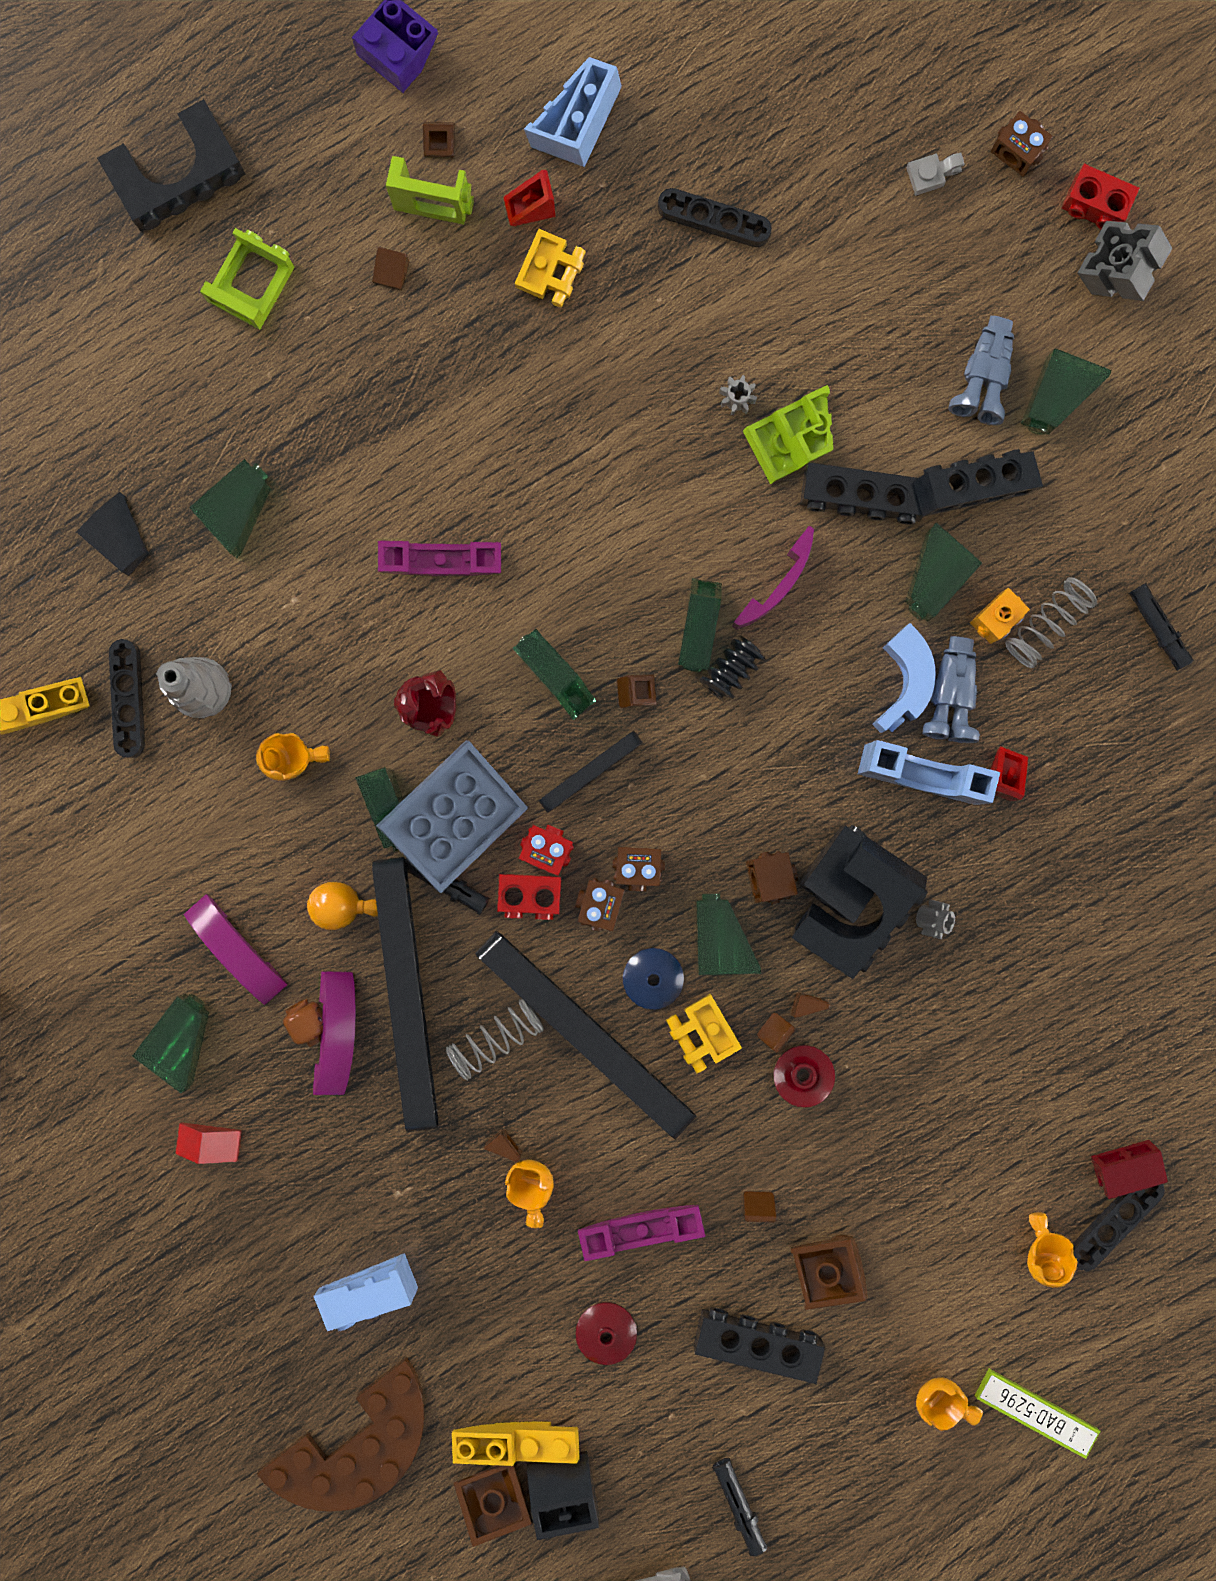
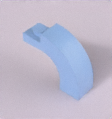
M911 623L906 625L883 647L896 661L902 671L903 689L897 701L872 724L880 733L887 729L893 732L905 721L902 717L903 714L910 721L917 719L928 705L934 690L936 674L932 652L925 639Z

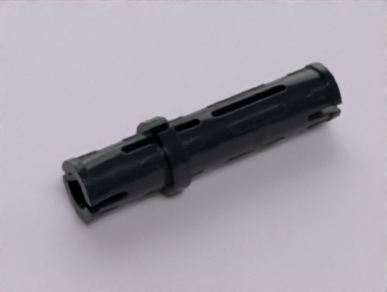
M1147 583L1129 592V596H1131L1145 621L1158 640V647L1160 649L1163 648L1175 670L1178 671L1192 663L1194 659L1180 639L1181 633L1179 631L1176 632L1170 624L1159 603L1152 595Z
M406 858L407 872L432 886ZM455 879L443 891L444 894L450 897V901L454 903L458 901L479 915L482 914L490 900L489 897L468 887L467 882L464 880L458 881Z
M723 1458L713 1464V1471L716 1473L725 1498L734 1515V1526L737 1531L741 1532L749 1555L758 1556L765 1552L768 1547L757 1525L759 1519L756 1512L751 1511L730 1458Z

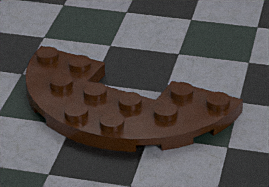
M408 1358L403 1359L357 1395L356 1400L371 1418L372 1423L328 1456L324 1454L308 1432L259 1469L258 1477L283 1499L295 1505L316 1511L332 1512L354 1509L366 1505L387 1493L398 1483L411 1466L417 1454L424 1430L423 1391L415 1369Z

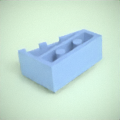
M591 57L563 85L564 90L553 102L549 101L543 107L544 112L533 124L530 122L524 128L531 148L585 167L622 87L616 66Z
M404 1253L320 1287L315 1293L314 1299L327 1331L333 1329L342 1331L353 1326L356 1322L372 1319L381 1314L410 1306L418 1286Z

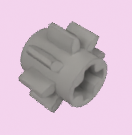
M742 375L740 380L735 381L732 377H728L727 383L729 387H721L719 394L726 396L721 401V407L728 406L732 409L731 415H734L739 410L747 414L749 410L747 403L755 404L757 399L756 396L750 395L755 389V383L749 385L745 382L744 375ZM736 391L742 392L740 400L734 399Z
M929 900V906L922 905L919 908L916 923L918 927L923 928L922 935L942 939L943 933L949 934L955 924V914L952 911H948L949 904Z

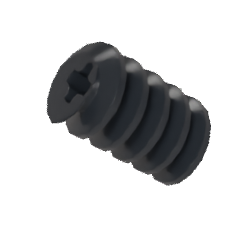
M741 635L739 637L742 641L738 639L731 641L734 650L726 648L723 651L726 660L722 658L715 660L718 669L710 667L707 670L711 679L704 676L699 679L700 683L722 702H724V696L734 699L735 696L731 691L732 687L740 690L743 688L738 680L739 678L750 680V676L746 671L748 668L754 671L758 670L754 662L755 659L763 662L766 661L763 653L752 642Z

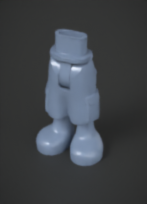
M990 316L988 326L983 328L974 354L969 358L965 369V380L969 384L962 394L950 400L948 409L952 414L961 417L974 415L978 411L981 388L984 384L987 388V393L980 406L978 420L987 425H1000L1003 423L1005 410L1000 402V391L1008 387L1011 374L1010 361L1014 334L1011 333L1013 321L999 316Z
M957 636L950 637L949 649L944 650V656L939 667L938 678L935 680L931 703L936 706L935 713L931 721L923 726L922 734L926 737L933 739L948 738V741L959 743L979 742V731L968 724V711L975 709L977 685H975L976 653L973 652V639ZM950 706L954 708V715L951 727L948 724V712Z

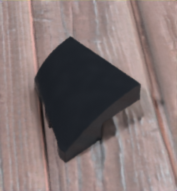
M119 492L101 506L76 532L121 572L129 576L149 552L145 542L140 537L137 522L131 515L127 505L128 500L125 495Z

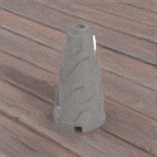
M179 658L162 664L156 673L159 687L165 696L168 697L171 704L184 715L193 718L215 716L224 709L231 696L232 683L229 682L228 673L220 664L208 658Z

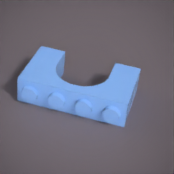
M879 740L864 746L858 775L973 805L993 803L1000 772L971 764L955 766L922 759L907 754L908 748Z

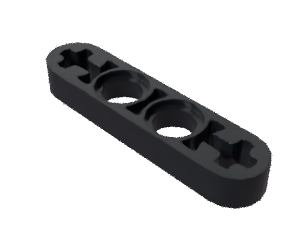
M675 188L665 189L659 196L658 211L662 218L751 247H762L770 238L771 223L764 216ZM670 199H675L677 206H674L672 210H668L667 203L670 202ZM685 202L689 203L686 216L682 215ZM701 206L707 209L709 215L705 220H696L692 216V210L695 207ZM727 215L733 216L737 220V226L730 230L723 228L720 223L721 218ZM743 220L747 221L744 234L739 233ZM756 225L762 227V233H760L759 237L753 236V230L756 228Z
M119 639L113 642L109 648L113 746L120 756L135 758L141 755L145 748L141 654L139 647L135 643L127 639ZM123 646L131 650V655L126 656V666L133 667V671L118 670V666L124 667V659L118 656V652L123 651ZM125 675L131 676L134 681L133 688L128 692H122L118 685L119 680ZM130 705L135 709V717L131 722L126 723L121 719L120 711L123 707ZM121 727H136V731L129 730L130 739L136 741V746L131 747L130 752L122 746L123 742L128 741V732L121 731Z
M632 731L542 797L539 803L547 813L551 812L643 743L635 731Z
M1160 1184L1151 1187L1154 1191L1151 1195L1144 1193L1145 1189L1116 1197L1072 1243L1074 1246V1257L1077 1258V1267L1084 1271L1096 1268L1161 1201L1165 1192L1164 1185ZM1133 1194L1139 1197V1199L1144 1202L1142 1206L1139 1202L1131 1198ZM1125 1203H1132L1135 1209L1133 1216L1129 1219H1122L1119 1213L1121 1206ZM1104 1225H1111L1113 1228V1236L1108 1241H1101L1098 1237V1231ZM1091 1238L1101 1246L1099 1250L1089 1242ZM1080 1250L1088 1251L1090 1256L1088 1261L1081 1259Z

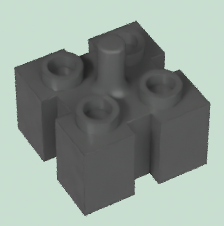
M1106 221L1095 240L1098 246L1095 253H1088L1077 274L1092 295L1112 297L1113 294L1118 292L1123 299L1144 301L1155 281L1151 273L1162 268L1172 250V246L1159 225L1137 224L1136 228L1131 230L1126 222Z

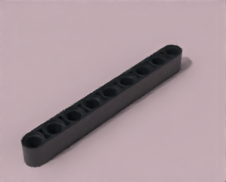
M405 857L374 860L372 862L373 880L404 1125L406 1132L438 1128V1111Z
M495 931L477 950L475 954L486 966L672 1138L676 1140L697 1117L688 1106L501 933Z

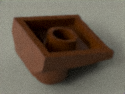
M841 1234L834 1236L830 1240L791 1247V1254L793 1253L805 1300V1310L866 1301V1278L858 1246L853 1236Z
M497 1465L454 1482L473 1547L533 1524L531 1507L525 1498L515 1465Z

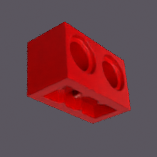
M1083 164L1072 182L1061 209L1068 211L1069 215L1074 218L1086 219L1095 223L1099 229H1102L1106 221H1126L1140 188L1087 164ZM1080 191L1087 192L1090 199L1082 197ZM1108 203L1114 204L1118 211L1111 210Z
M499 874L497 912H504L505 918H523V913H535V919L553 920V914H560L562 877ZM512 887L520 889L523 894V900L518 905H512L506 899V893ZM548 889L553 893L554 901L551 905L542 906L537 902L536 896L539 890Z

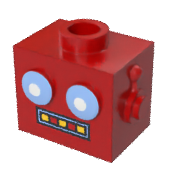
M547 824L546 829L533 825L528 830V836L526 838L523 837L521 841L522 852L518 859L559 876L562 867L568 866L571 860L569 854L574 849L573 842L562 837L564 831Z

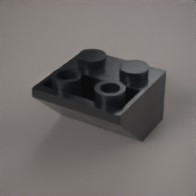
M587 1451L579 1452L580 1459L577 1464L527 1463L531 1512L537 1540L599 1528V1508Z

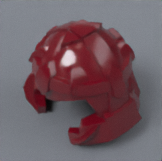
M441 670L427 673L420 677H412L405 681L394 698V708H396L401 721L407 726L439 737L445 729L451 727L456 713L455 687Z

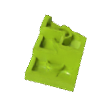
M828 385L805 395L800 400L777 410L772 415L747 426L743 430L770 484L803 468L808 462L812 463L833 450V435L830 431L832 419L831 414H828L827 397L830 394Z

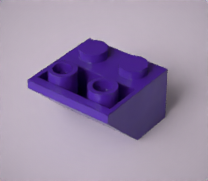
M383 0L352 36L357 56L399 91L404 93L422 72L437 38L438 30L402 0Z

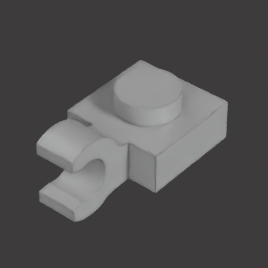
M937 153L909 162L906 168L915 196L944 187L946 183L945 177L962 172L961 166H964L965 163L961 153L953 154L941 162Z

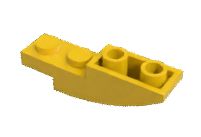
M77 677L19 692V695L0 699V734L3 735L32 727L90 707L82 678Z
M533 1421L495 1423L455 1429L452 1431L453 1464L513 1466L516 1461L577 1464L580 1459L578 1427L551 1426V1422Z

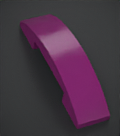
M811 526L807 527L787 554L796 562L763 605L752 598L734 621L733 628L737 630L756 622L774 609L788 594L798 580L808 560L814 529Z
M378 541V572L420 576L501 574V542L418 544L409 543V541Z
M208 894L204 895L183 914L196 934L221 964L263 1005H266L288 985L269 962H265L226 919L228 916Z
M321 971L319 1002L323 1003V1032L321 1034L319 1063H315L313 1095H344L351 1070L355 1039L356 1006L353 972Z
M699 1205L650 1210L610 1219L578 1229L584 1261L614 1256L618 1251L672 1240L678 1243L706 1236Z

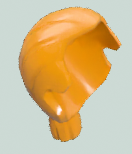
M274 733L261 742L256 753V762L261 772L277 781H285L297 777L305 771L309 762L325 763L330 761L328 746H319L314 749L307 748L300 737L294 733Z
M327 882L319 885L311 892L307 900V911L311 920L317 926L326 930L344 928L350 925L358 914L365 913L372 917L378 916L376 899L359 900L356 891L351 886L341 882Z
M526 1159L516 1162L506 1176V1198L513 1205L527 1210L526 1225L528 1227L541 1228L543 1227L544 1218L540 1211L541 1208L546 1206L551 1197L554 1187L553 1176L550 1170L538 1161Z
M1031 1213L1029 1215V1222L1035 1230L1037 1238L1028 1253L1027 1265L1029 1272L1037 1282L1044 1286L1052 1288L1063 1287L1071 1281L1077 1268V1258L1074 1257L1073 1253L1074 1246L1066 1237L1049 1232L1045 1213Z
M933 1378L921 1386L918 1391L916 1407L920 1417L928 1425H933L940 1431L954 1427L961 1419H965L974 1426L981 1420L983 1411L977 1406H968V1399L964 1392L955 1382L947 1378Z

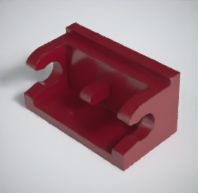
M1150 1140L1091 1156L1099 1187L1103 1186L1108 1199L1168 1182L1162 1153Z

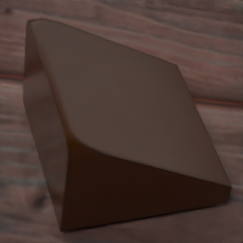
M454 122L423 123L424 156L454 157Z
M378 247L372 282L402 291L410 263L408 255Z
M628 675L617 679L620 708L657 705L654 675Z
M798 992L796 993L791 1015L797 1018L829 1009L830 1004L825 999Z
M774 1012L759 1030L757 1036L777 1053L794 1033L795 1027Z
M503 1129L489 1139L483 1147L489 1152L515 1162L520 1160L522 1154L521 1149L507 1131Z
M745 1191L743 1193V1216L746 1222L775 1223L776 1209L772 1192Z

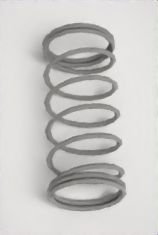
M1073 577L1067 578L1064 581L1065 592H1053L1052 600L1054 604H1041L1042 616L1032 614L1029 618L1031 627L1020 626L1018 628L1020 639L1008 638L1005 641L1009 652L1023 665L1035 668L1037 659L1042 660V656L1033 647L1025 643L1020 633L1022 628L1031 630L1050 649L1054 648L1051 641L1035 629L1032 623L1033 617L1044 619L1054 632L1061 637H1065V632L1046 617L1043 610L1045 605L1055 607L1065 620L1072 625H1077L1076 620L1057 605L1055 601L1057 593L1066 595L1073 605L1085 614H1088L1086 607L1093 608L1097 605V598L1094 593L1080 580ZM1070 582L1082 589L1091 599L1092 603L1081 597L1071 586ZM1012 644L1018 647L1030 659V661L1026 660L1023 656H1021L1015 650Z
M519 999V1005L533 1026L535 1033L520 1020L511 1007H508V1011L519 1032L521 1042L510 1034L497 1016H494V1020L504 1038L507 1052L494 1041L483 1025H480V1029L492 1052L493 1061L466 1034L477 1058L479 1070L467 1061L454 1043L446 1047L449 1059L463 1079L467 1081L471 1079L468 1066L475 1072L480 1073L482 1071V1064L477 1051L485 1060L495 1063L496 1055L491 1042L502 1053L509 1054L510 1047L505 1033L515 1043L523 1045L524 1039L518 1022L533 1036H537V1033H541L544 1030L532 1007L523 999Z

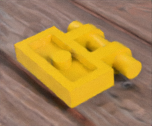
M538 229L515 281V288L541 299L544 298L547 289L555 292L551 303L557 307H562L565 299L569 298L572 293L573 287L571 285L576 274L580 273L584 263L582 260L586 251L576 246L572 255L564 253L567 240ZM558 264L566 268L561 280L553 277Z
M711 994L684 1009L690 1019L689 1021L682 1024L676 1014L666 1019L671 1029L669 1032L673 1040L678 1041L685 1053L683 1055L687 1064L692 1065L696 1073H700L707 1068L702 1059L705 1055L710 1053L716 1064L742 1049ZM695 1029L704 1043L699 1047L694 1046L688 1035L689 1032Z

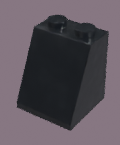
M843 825L840 826L808 867L797 884L844 921L854 923L875 892L843 871L848 856L862 838L867 836L854 825H851L850 828Z

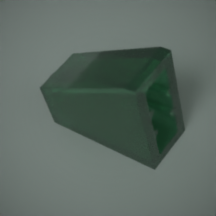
M1054 348L1046 357L1021 424L1028 426V430L1038 435H1045L1046 433L1049 435L1110 376L1112 370Z
M245 459L189 507L235 558L242 554L271 490L265 482L269 476L257 463L251 466Z
M937 522L926 532L905 603L910 606L908 608L910 613L921 621L925 619L927 622L939 613L982 564L979 559Z
M694 578L691 580L678 665L684 666L686 670L699 672L702 669H709L722 599V583Z
M537 629L523 636L518 644L513 647V650L573 720L596 701L579 675Z
M384 767L355 777L383 848H392L393 852H398L399 850L376 826L403 801L394 770Z
M720 893L702 894V899L695 900L698 975L761 974V967L729 901L721 899Z
M193 994L177 996L132 1055L137 1061L181 1094L193 1085L209 1011L203 1007L205 1003Z

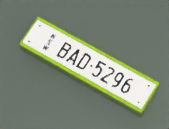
M990 1368L975 1393V1397L981 1402L1085 1459L1100 1433L1097 1427Z

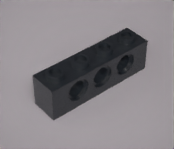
M1020 449L1002 454L1001 458L996 459L994 454L986 455L976 459V463L969 464L968 460H961L952 463L950 468L942 469L941 465L932 466L924 469V475L913 481L923 517L1024 496L1043 487L1034 451L1021 453Z
M808 462L805 468L800 505L807 506L809 511L825 512V509L837 510V514L842 516H855V513L867 514L868 519L877 521L885 520L886 517L896 518L898 523L905 525H914L916 521L919 522L923 518L913 482L918 479L917 477ZM836 485L841 490V496L831 497L827 493L826 487ZM857 490H867L871 495V501H861L857 496ZM887 494H897L901 499V505H891L888 502Z
M711 1307L710 1310L702 1309L693 1344L695 1355L817 1384L825 1351L824 1343L817 1333L805 1329L800 1330V1333L788 1330L789 1328L786 1325L777 1322H771L770 1325L758 1323L759 1320L749 1315H740V1318L730 1316L727 1311L716 1307ZM727 1330L737 1332L736 1338L732 1341H725L721 1336ZM761 1337L767 1340L763 1348L757 1349L751 1346L756 1338ZM788 1345L797 1347L796 1352L791 1356L782 1354V1350Z

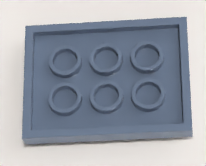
M466 740L376 826L435 890L442 893L528 807L472 743Z

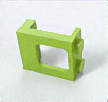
M392 156L386 188L394 210L464 225L466 214L471 215L474 204V196H470L471 184L467 182L464 170H459L456 186L450 187L410 178L405 159ZM415 197L449 203L454 208L416 201Z
M235 228L232 234L236 238V242L213 283L205 281L200 292L207 302L260 330L295 267L289 258V253L276 244L270 247L263 243V239L250 230H246L244 233ZM250 252H254L278 265L274 277L260 299H254L232 287L234 277Z

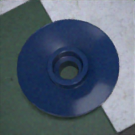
M658 948L641 950L630 958L624 968V989L628 997L640 1007L646 1009L664 1008L677 999L683 988L684 975L682 967L678 960L665 950ZM651 974L659 976L660 980L657 985H650L648 983V977Z

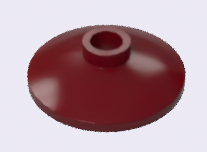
M799 1045L788 1049L779 1057L774 1067L773 1080L776 1090L786 1102L797 1107H812L820 1104L830 1095L835 1083V1070L831 1060L823 1051L813 1046ZM802 1069L808 1071V1077L805 1080H800L797 1077L798 1072Z
M601 1302L594 1304L586 1309L578 1320L576 1326L577 1345L582 1354L594 1363L612 1365L621 1362L632 1352L636 1344L637 1328L635 1321L624 1307L616 1303ZM608 1332L612 1335V1339L605 1342L600 1336Z

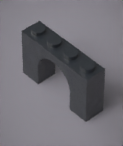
M204 99L177 113L194 143L196 152L194 165L189 174L182 180L165 185L148 180L142 174L134 157L124 143L97 157L130 218L140 232L158 227L162 220L172 215L182 214L191 204L209 199L215 191L224 186L236 184L240 177L246 175Z
M867 836L862 838L848 856L843 871L876 893L883 906L882 915L870 924L853 926L839 921L812 903L796 924L791 937L851 979H854L859 971L863 973L867 971L874 960L872 955L877 949L880 951L884 950L891 940L892 936L890 933L895 927L900 929L905 924L910 915L908 913L913 905L918 907L928 893L925 889L928 877Z

